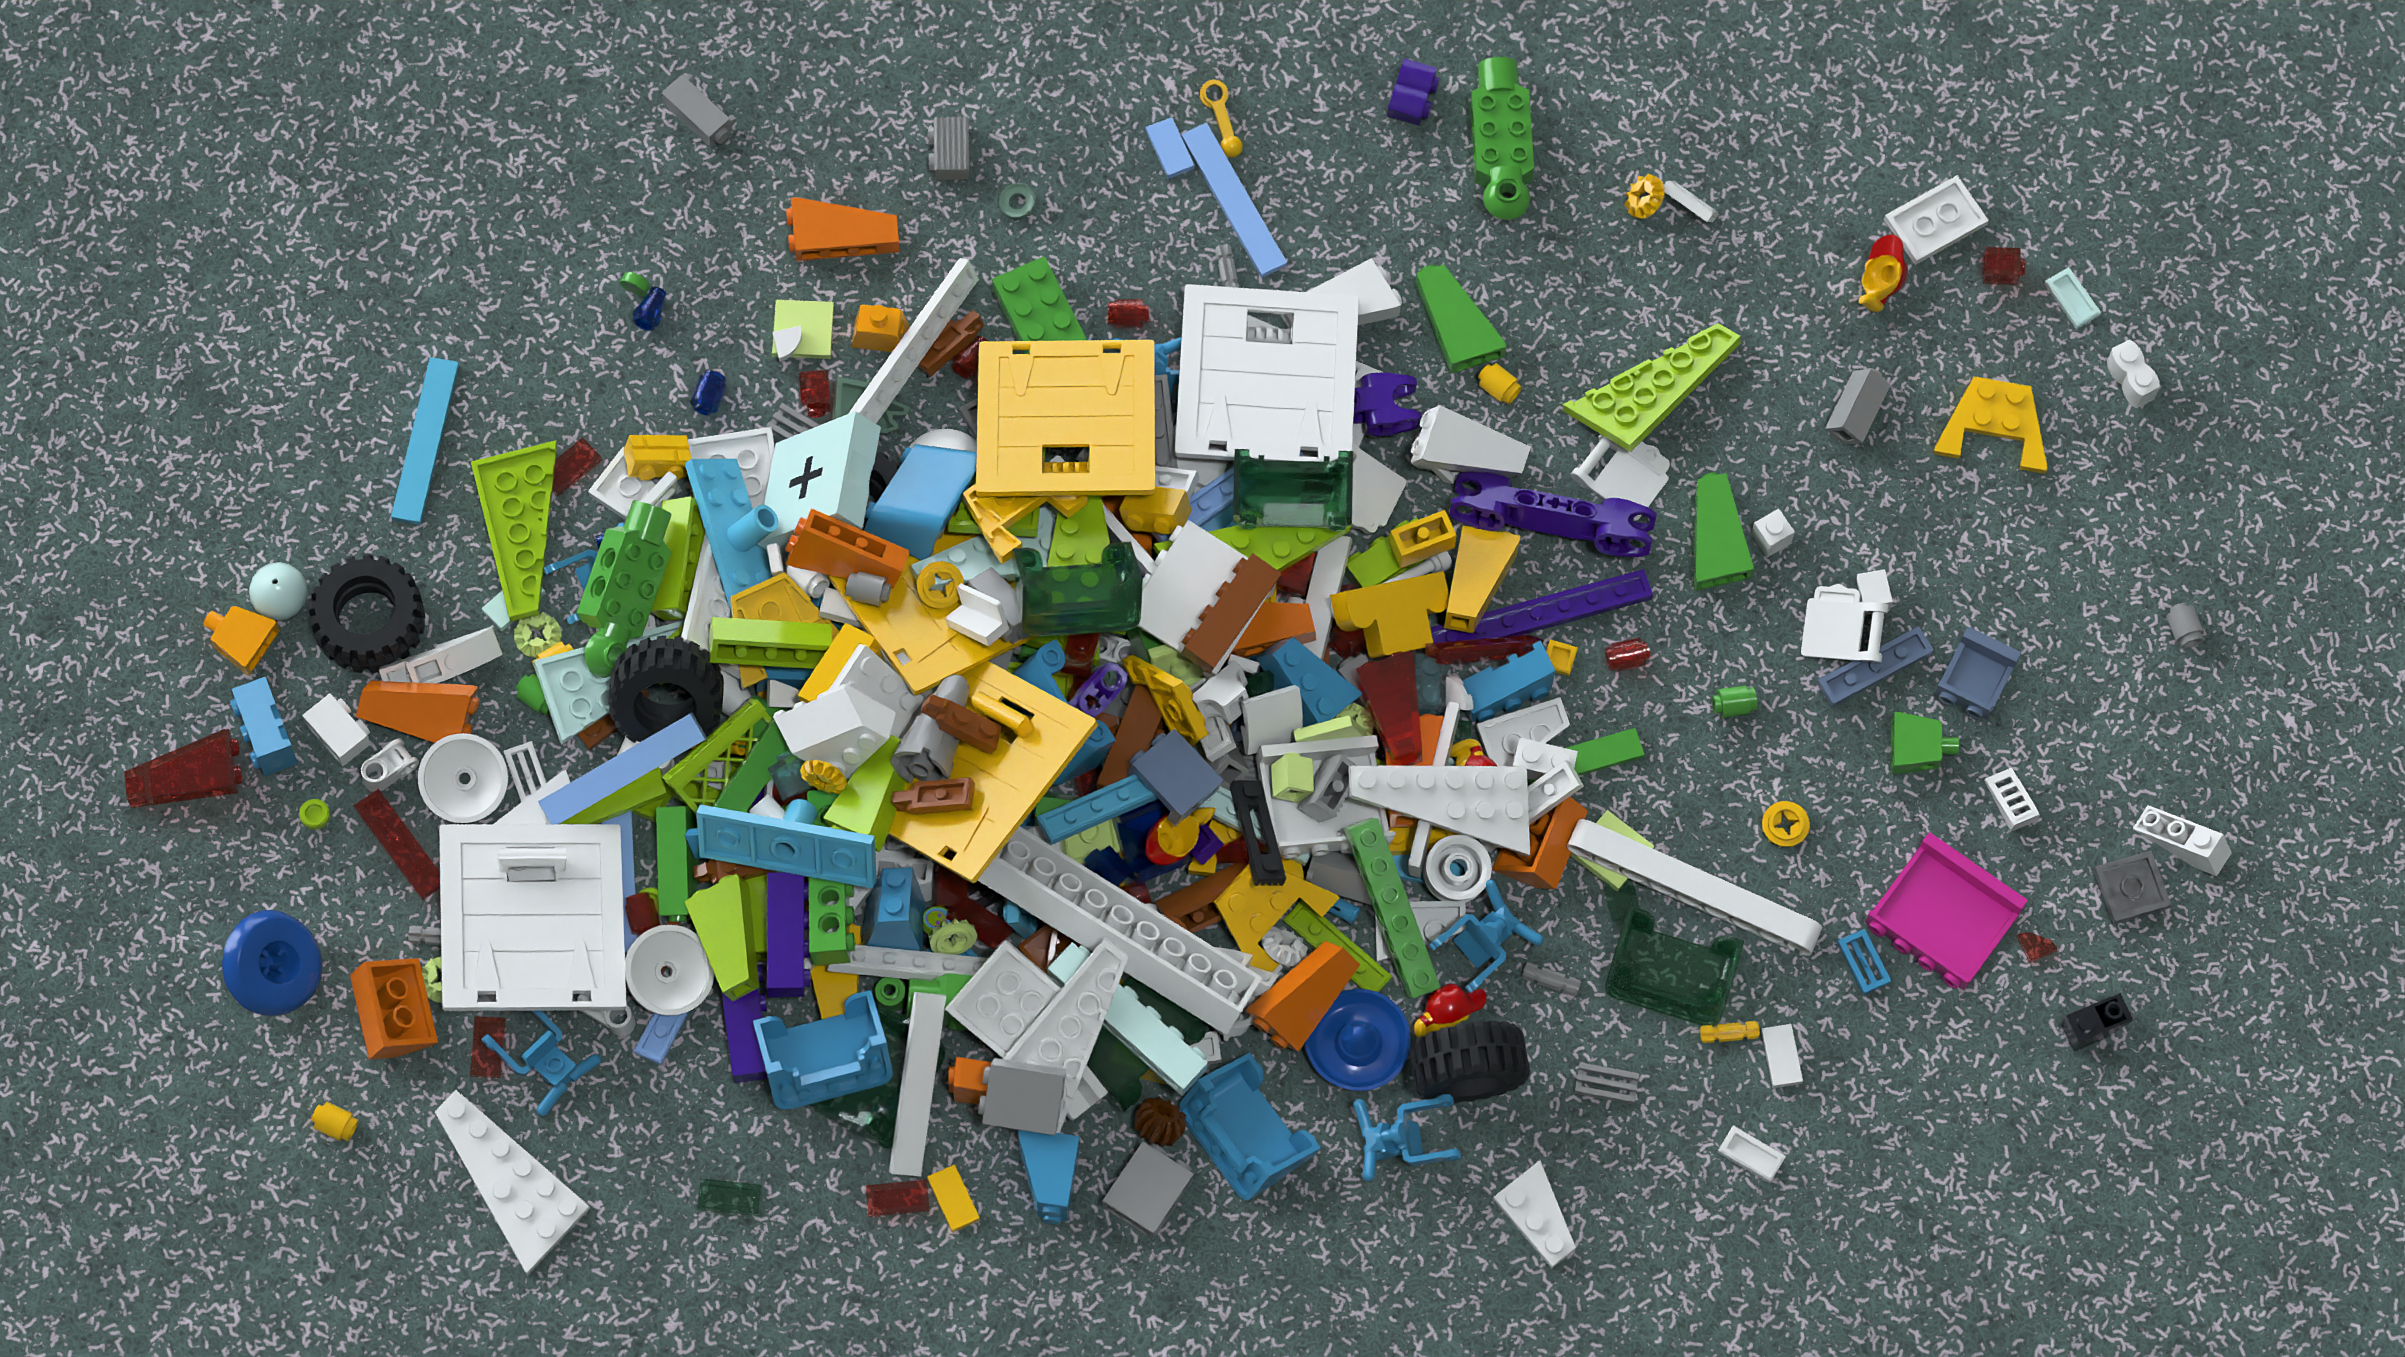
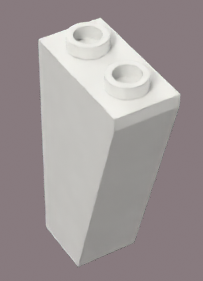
M1372 258L1307 291L1309 293L1358 296V325L1391 319L1400 315L1402 299L1395 288L1391 290L1386 282L1388 278L1384 269L1380 265L1376 266ZM1281 314L1284 322L1291 329L1294 315Z
M1439 405L1426 411L1420 421L1422 430L1420 436L1416 438L1412 445L1411 453H1413L1410 463L1415 466L1460 472H1488L1512 478L1522 474L1531 447Z

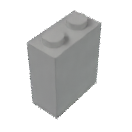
M994 1058L991 1067L985 1066L983 1084L988 1085L986 1096H981L978 1114H983L982 1124L1055 1135L1058 1129L1066 1069Z
M1142 1142L1102 1200V1208L1154 1240L1192 1184L1194 1174L1191 1172V1167L1179 1159L1173 1161L1165 1156L1166 1152L1160 1146L1154 1143L1148 1145Z

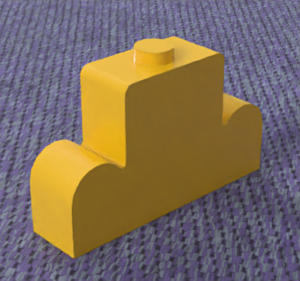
M1442 571L1330 595L1335 621L1340 629L1347 632L1363 629L1370 658L1374 659L1393 655L1394 660L1411 657L1412 650L1433 645L1428 615L1440 613L1448 607L1449 593L1445 574Z

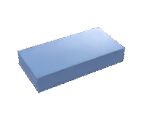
M1172 117L1146 127V133L1168 179L1194 169V163Z

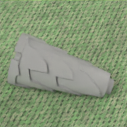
M952 675L945 677L938 689L932 694L949 699L966 708L970 689L964 677ZM921 713L920 716L917 715L911 728L898 744L891 760L892 766L897 774L909 783H912L914 778L921 781L949 779L960 739L940 730L939 724L935 719Z

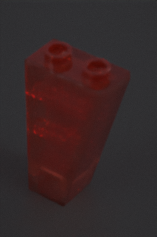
M1412 650L1395 652L1386 659L1364 663L1360 668L1356 669V683L1359 690L1363 693L1362 697L1392 766H1411L1423 762L1415 664Z
M223 729L124 771L126 795L130 807L136 808L238 794V784L243 783L241 766L235 765V756H240L238 738H233L229 729Z

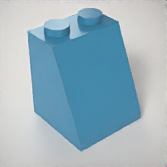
M912 867L882 869L866 901L862 945L922 951V919L926 902Z
M1018 1130L1019 1151L1037 1217L1043 1218V1222L1052 1225H1059L1061 1221L1068 1222L1080 1153V1136L1061 1133L1049 1135Z

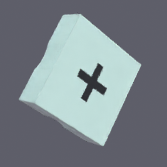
M854 411L776 443L764 505L769 506L776 513L778 527L758 542L757 545L767 550V545L777 543L784 559L787 558L789 552L785 551L789 538L791 535L797 536V534H794L796 525L800 517L806 519L811 508L862 529L869 495V480L875 462L881 427Z

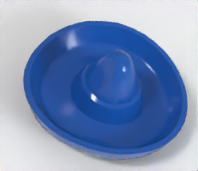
M262 910L253 913L237 924L226 942L222 959V970L226 986L241 1006L256 1014L278 1016L300 1008L314 995L322 976V955L315 937L302 922L287 913L277 910Z
M1351 989L1341 991L1306 1040L1305 1049L1316 1071L1327 1081L1346 1090L1368 1091L1387 1084L1401 1071L1410 1050V1029L1402 1010L1391 999L1373 990Z

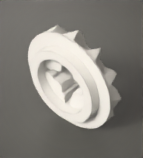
M1273 926L1262 938V945L1266 953L1280 964L1297 966L1307 957L1308 947L1302 944L1303 938L1294 935V931H1287L1284 926L1279 929Z

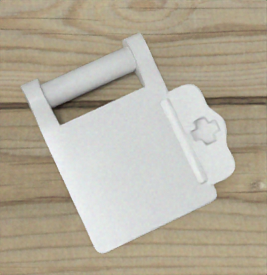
M1600 434L1598 444L1582 465L1572 471L1570 477L1603 500L1611 497L1621 498L1649 507L1669 479L1666 475L1670 466L1669 460L1663 457L1655 446L1646 445L1641 442L1630 452ZM1608 448L1616 451L1595 481L1588 476ZM1642 515L1635 516L1633 520H1639Z
M1352 440V457H1354V460L1340 488L1334 482L1341 469L1338 467H1328L1324 477L1319 478L1316 487L1340 501L1337 508L1351 528L1360 529L1362 532L1370 534L1375 532L1378 527L1382 528L1386 525L1406 485V480L1362 451Z
M1840 584L1830 587H1817L1814 598H1810L1807 601L1801 654L1805 657L1881 663L1882 654L1879 651L1884 614H1888L1889 605L1880 602H1860L1861 594L1857 589H1849ZM1865 612H1871L1873 614L1868 651L1860 652Z

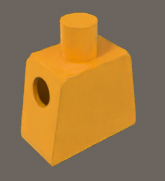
M860 305L855 319L851 347L893 352L910 328L902 310L882 305Z
M232 606L225 617L212 610L208 613L203 623L205 627L214 631L210 638L213 648L248 676H250L280 632L277 621L237 606Z

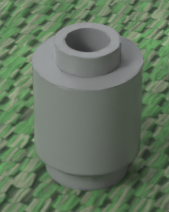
M861 571L857 574L851 572L847 581L845 595L852 597L854 601L880 607L883 601L888 602L891 585L887 584L886 577Z
M2179 603L2171 607L2170 613L2167 614L2166 618L2176 643H2180L2181 648L2186 649L2203 642L2202 634L2204 630L2194 606Z

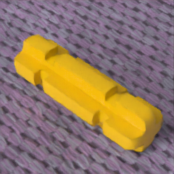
M1756 1021L1745 1022V1025H1741V1022L1717 1024L1714 1028L1712 1025L1700 1027V1039L1704 1044L1714 1043L1715 1040L1719 1042L1743 1040V1037H1747V1040L1757 1039L1760 1034L1759 1025Z

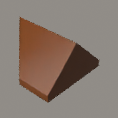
M1045 924L1020 943L1018 948L1029 960L1047 974L1048 967L1072 942L1078 948L1080 944L1049 924Z

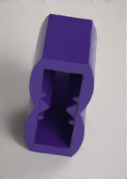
M1404 58L1389 102L1387 117L1419 126L1422 118L1428 119L1432 107V102H1428L1430 93L1436 94L1440 82V77L1436 76L1437 68Z

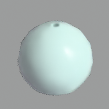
M281 562L267 564L260 568L252 578L249 588L250 602L255 610L265 617L275 621L288 620L296 616L305 606L308 596L307 582L302 573L290 564Z

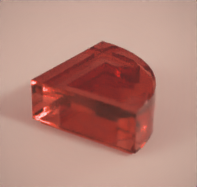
M2030 932L2017 935V939L2029 963L2053 954L2058 950L2051 940Z

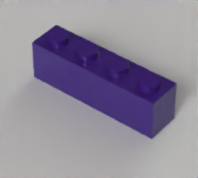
M786 872L767 873L768 997H805V987H810V969H805V958H810L811 956L809 940H805V929H809V911H805V901L809 900V882H805L802 875Z
M757 965L759 983H763L762 967ZM757 988L735 1001H732L722 993L734 1084L768 1079L753 1023L754 1020L762 1018V1012L767 1011L765 993L759 994Z

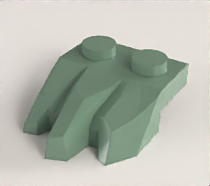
M843 377L836 378L834 381L832 420L847 415L873 380L872 377H869L866 382ZM903 387L898 392L896 397H898L901 394ZM893 399L876 423L881 427L880 435L899 429V424L895 420L903 419L911 407Z

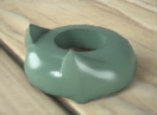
M1014 183L1002 191L999 197V206L1007 217L1021 219L1033 215L1036 197L1033 190L1027 184ZM1016 196H1022L1026 199L1025 205L1020 209H1013L1010 206L1011 200Z

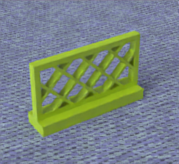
M750 698L715 729L707 739L697 745L662 776L665 782L675 790L695 815L698 807L694 802H700V805H705L706 802L714 803L716 799L706 798L707 781L723 782V790L731 779L728 778L730 761L742 762L745 759L730 757L731 745L736 740L747 741L746 757L751 750L752 741L758 740V738L752 737L753 725L761 718L767 724L771 721L772 718L765 711L766 709L759 700ZM747 731V737H741ZM725 751V757H719ZM790 751L780 762L767 783L797 756L793 755ZM714 760L724 761L723 778L708 777V766ZM701 771H703L702 777L697 776ZM691 780L702 781L701 798L689 797L682 788Z

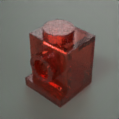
M828 370L799 372L801 405H807L808 416L817 418L831 412Z
M1338 625L1332 630V639L1328 643V646L1343 660L1352 656L1356 658L1367 647L1363 629L1347 632L1340 629Z

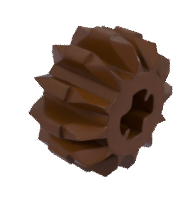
M1160 1096L1156 1099L1148 1097L1135 1113L1134 1129L1141 1132L1140 1138H1147L1150 1140V1144L1153 1142L1157 1143L1161 1148L1165 1144L1173 1146L1182 1137L1186 1129V1114L1180 1112V1106L1171 1104L1170 1100L1164 1101Z

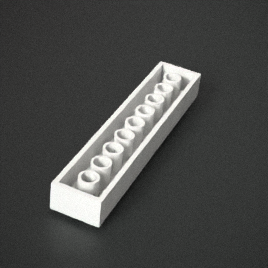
M1020 826L978 879L982 884L1092 952L1106 937L1129 956L1124 972L1225 1035L1228 1034L1263 978Z

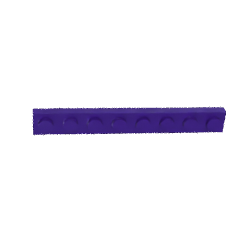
M1641 569L1485 612L1473 633L1444 628V624L1431 627L1433 645L1425 647L1424 651L1428 661L1652 600L1653 593L1645 570Z

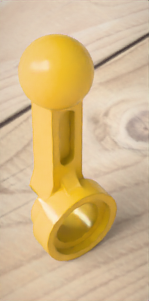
M1209 80L1201 87L1200 100L1204 106L1214 111L1223 138L1220 147L1227 157H1236L1242 152L1243 144L1238 137L1234 136L1225 107L1228 99V89L1219 80ZM1216 86L1220 88L1222 98L1218 101L1209 100L1206 96V90L1209 87Z

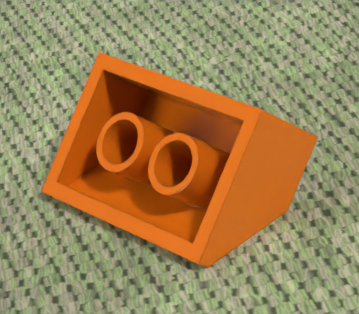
M1568 797L1529 825L1530 856L1526 857L1517 854L1518 852L1501 848L1492 870L1535 888L1556 889L1571 854L1567 849V844L1577 821L1585 819L1588 810L1572 797Z
M419 958L363 962L350 974L369 1060L396 1058L438 1043Z

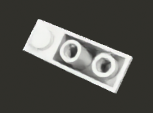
M2149 805L2133 827V830L2191 866L2215 876L2219 874L2232 853L2222 833Z

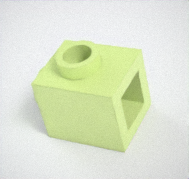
M1292 752L1284 754L1283 757L1271 764L1273 798L1299 803L1314 792L1313 759L1302 757L1300 754Z

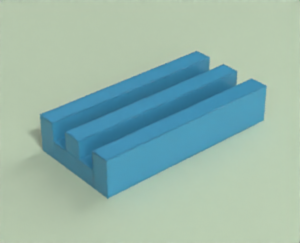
M1865 929L1837 941L1863 995L1891 984V979ZM1860 938L1881 977L1878 981L1856 941ZM1847 944H1851L1871 984L1867 985Z

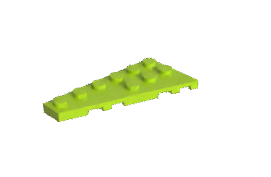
M1335 504L1209 531L1208 533L1247 558L1254 553L1281 572L1350 532L1351 526ZM1168 540L1155 543L1153 549L1158 555L1162 549L1168 552L1173 542Z

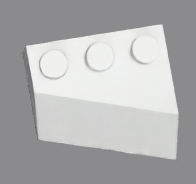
M843 684L819 694L814 701L809 703L799 702L794 705L792 710L787 712L783 709L777 711L773 717L793 755L804 761L821 760L837 767L847 779L889 739L896 712L851 686Z

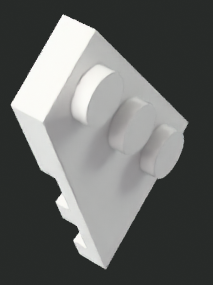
M1561 697L1478 723L1476 724V729L1485 755L1492 759L1497 766H1512L1516 745L1520 737L1547 743L1568 728L1570 723Z
M1465 901L1409 902L1425 946H1428L1439 935L1444 934L1466 915ZM1375 914L1376 962L1378 963L1392 957ZM1462 925L1449 938L1459 935L1466 929V926Z
M1540 1160L1493 1197L1495 1203L1551 1268L1555 1267L1575 1250L1576 1247Z

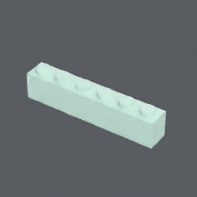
M1072 942L1048 967L1047 975L1061 987H1064L1091 955V952L1082 945L1078 948ZM1118 984L1102 1026L1177 1093L1183 1096L1207 1070L1206 1055L1196 1046L1189 1047L1183 1041L1184 1036L1175 1027L1170 1026L1168 1028L1161 1022L1160 1019L1162 1017L1154 1008L1143 1006L1138 1001L1139 996L1129 986L1123 988Z

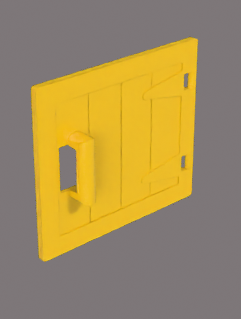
M1153 340L993 341L979 343L977 496L1153 495L1155 493V378ZM1103 349H1121V353H1103ZM1013 350H1030V354H1013ZM1042 447H1090L1088 462H1044Z
M959 506L957 507V509H956V511L954 512V514L952 515V517H955V516H956V514H957V512H958V510H959ZM948 522L941 538L936 540L932 556L981 534L948 532ZM910 554L896 585L891 589L888 602L883 601L880 607L852 600V597L845 595L848 579L826 574L867 632L876 638L881 651L914 695H919L941 684L945 677L960 675L1063 625L1062 623L1037 619L1045 576L1007 581L1006 578H1003L1036 611V628L1028 638L1020 639L1014 644H1011L1009 641L1006 642L1001 636L990 646H987L948 627L945 618L962 605L960 599L952 606L942 609L930 607L922 601L918 595L916 579L911 574V565L921 560ZM902 652L910 660L904 666L896 657V655Z
M989 661L960 674V676L967 680L970 689L966 708L985 718L991 717L1011 728L1018 737L1012 744L999 738L997 749L992 754H988L960 740L953 759L954 766L949 779L970 777L975 782L971 810L909 814L907 811H896L888 835L972 883L977 882L1098 726L1095 718ZM1004 698L1032 713L1034 717L1029 720L1027 716L1001 703L1002 699ZM914 778L912 783L907 781L904 791L910 790V787L914 786L915 782H921V780ZM948 849L957 853L953 861L943 857Z

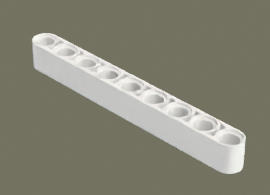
M1579 819L1567 844V849L1579 857L1793 951L1795 949L1803 951L1802 955H1812L1822 931L1821 924L1813 919L1589 820Z

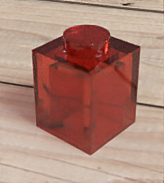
M1986 247L1982 257L1983 284L2017 285L2020 276L2025 275L2026 261L2025 258H2021L2020 248Z

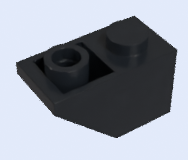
M2121 993L2066 1015L2061 1026L2075 1052L2107 1038L2131 1023L2134 1019Z

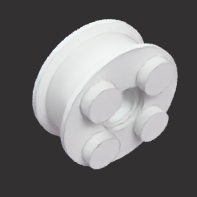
M1466 835L1447 836L1438 841L1427 854L1423 865L1424 882L1428 890L1441 901L1469 902L1482 892L1486 887V882L1490 880L1492 871L1491 859L1484 846L1474 838ZM1454 862L1460 863L1464 867V875H1453L1450 871V864Z

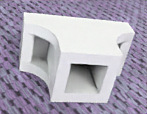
M1233 660L1218 674L1209 678L1193 694V703L1205 719L1216 716L1223 718L1227 723L1231 724L1243 714L1241 701L1249 699L1245 689L1248 682L1242 666Z

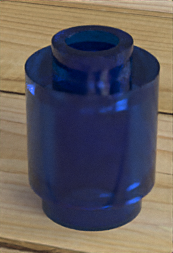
M706 370L703 375L699 376L690 400L697 413L710 415V413L713 414L718 411L727 387L724 375L717 371Z

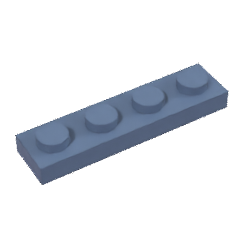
M1918 626L1880 646L1879 653L1882 654L1881 663L1852 661L1818 679L1817 685L1833 708L1931 656L1934 649Z

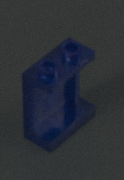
M1159 799L1111 819L1123 862L1128 871V878L1139 884L1193 862L1190 852L1183 859L1170 865H1159L1148 859L1146 854L1147 833L1159 819L1169 815L1171 812Z

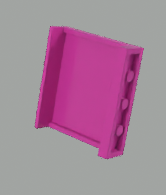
M1929 832L1873 911L1869 912L1865 922L1869 925L1868 928L1873 934L1878 937L1886 936L1894 942L1893 946L1899 952L1906 955L1908 953L1919 959L1917 962L1922 968L1929 972L1935 970L1943 976L1942 980L1953 989L1959 987L1964 991L2021 914L2028 900Z

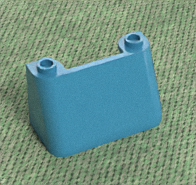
M915 444L913 448L907 447L900 459L901 466L877 503L872 501L865 512V518L868 520L864 531L910 550L909 554L920 560L931 557L936 540L941 538L947 523L963 499V492L971 487L976 477V452Z
M1054 640L1039 648L1012 674L1068 703L1052 677L1053 674L1063 668L1066 658L1058 641ZM1004 698L1001 702L1021 714L1034 717L1032 713ZM1096 720L1098 722L1097 728L1052 785L1063 784L1101 765L1116 741L1105 723Z
M871 990L855 993L846 999L844 1003L845 1014L786 1029L783 1019L776 1016H767L753 1021L776 1107L784 1110L794 1109L881 1086L890 1081L893 1076V1070Z
M1251 1053L1198 1079L1179 1104L1180 1112L1186 1114V1126L1236 1194L1243 1200H1250L1314 1157L1321 1149L1311 1133L1299 1130L1292 1134L1258 1089L1263 1082L1264 1072L1262 1066L1254 1059Z

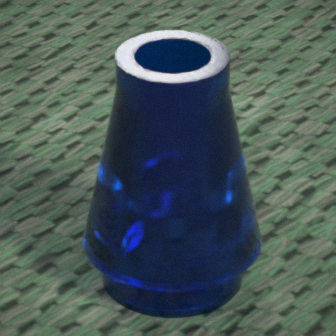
M651 287L649 293L633 311V323L640 329L652 331L655 327L659 326L664 300L667 295L662 288Z

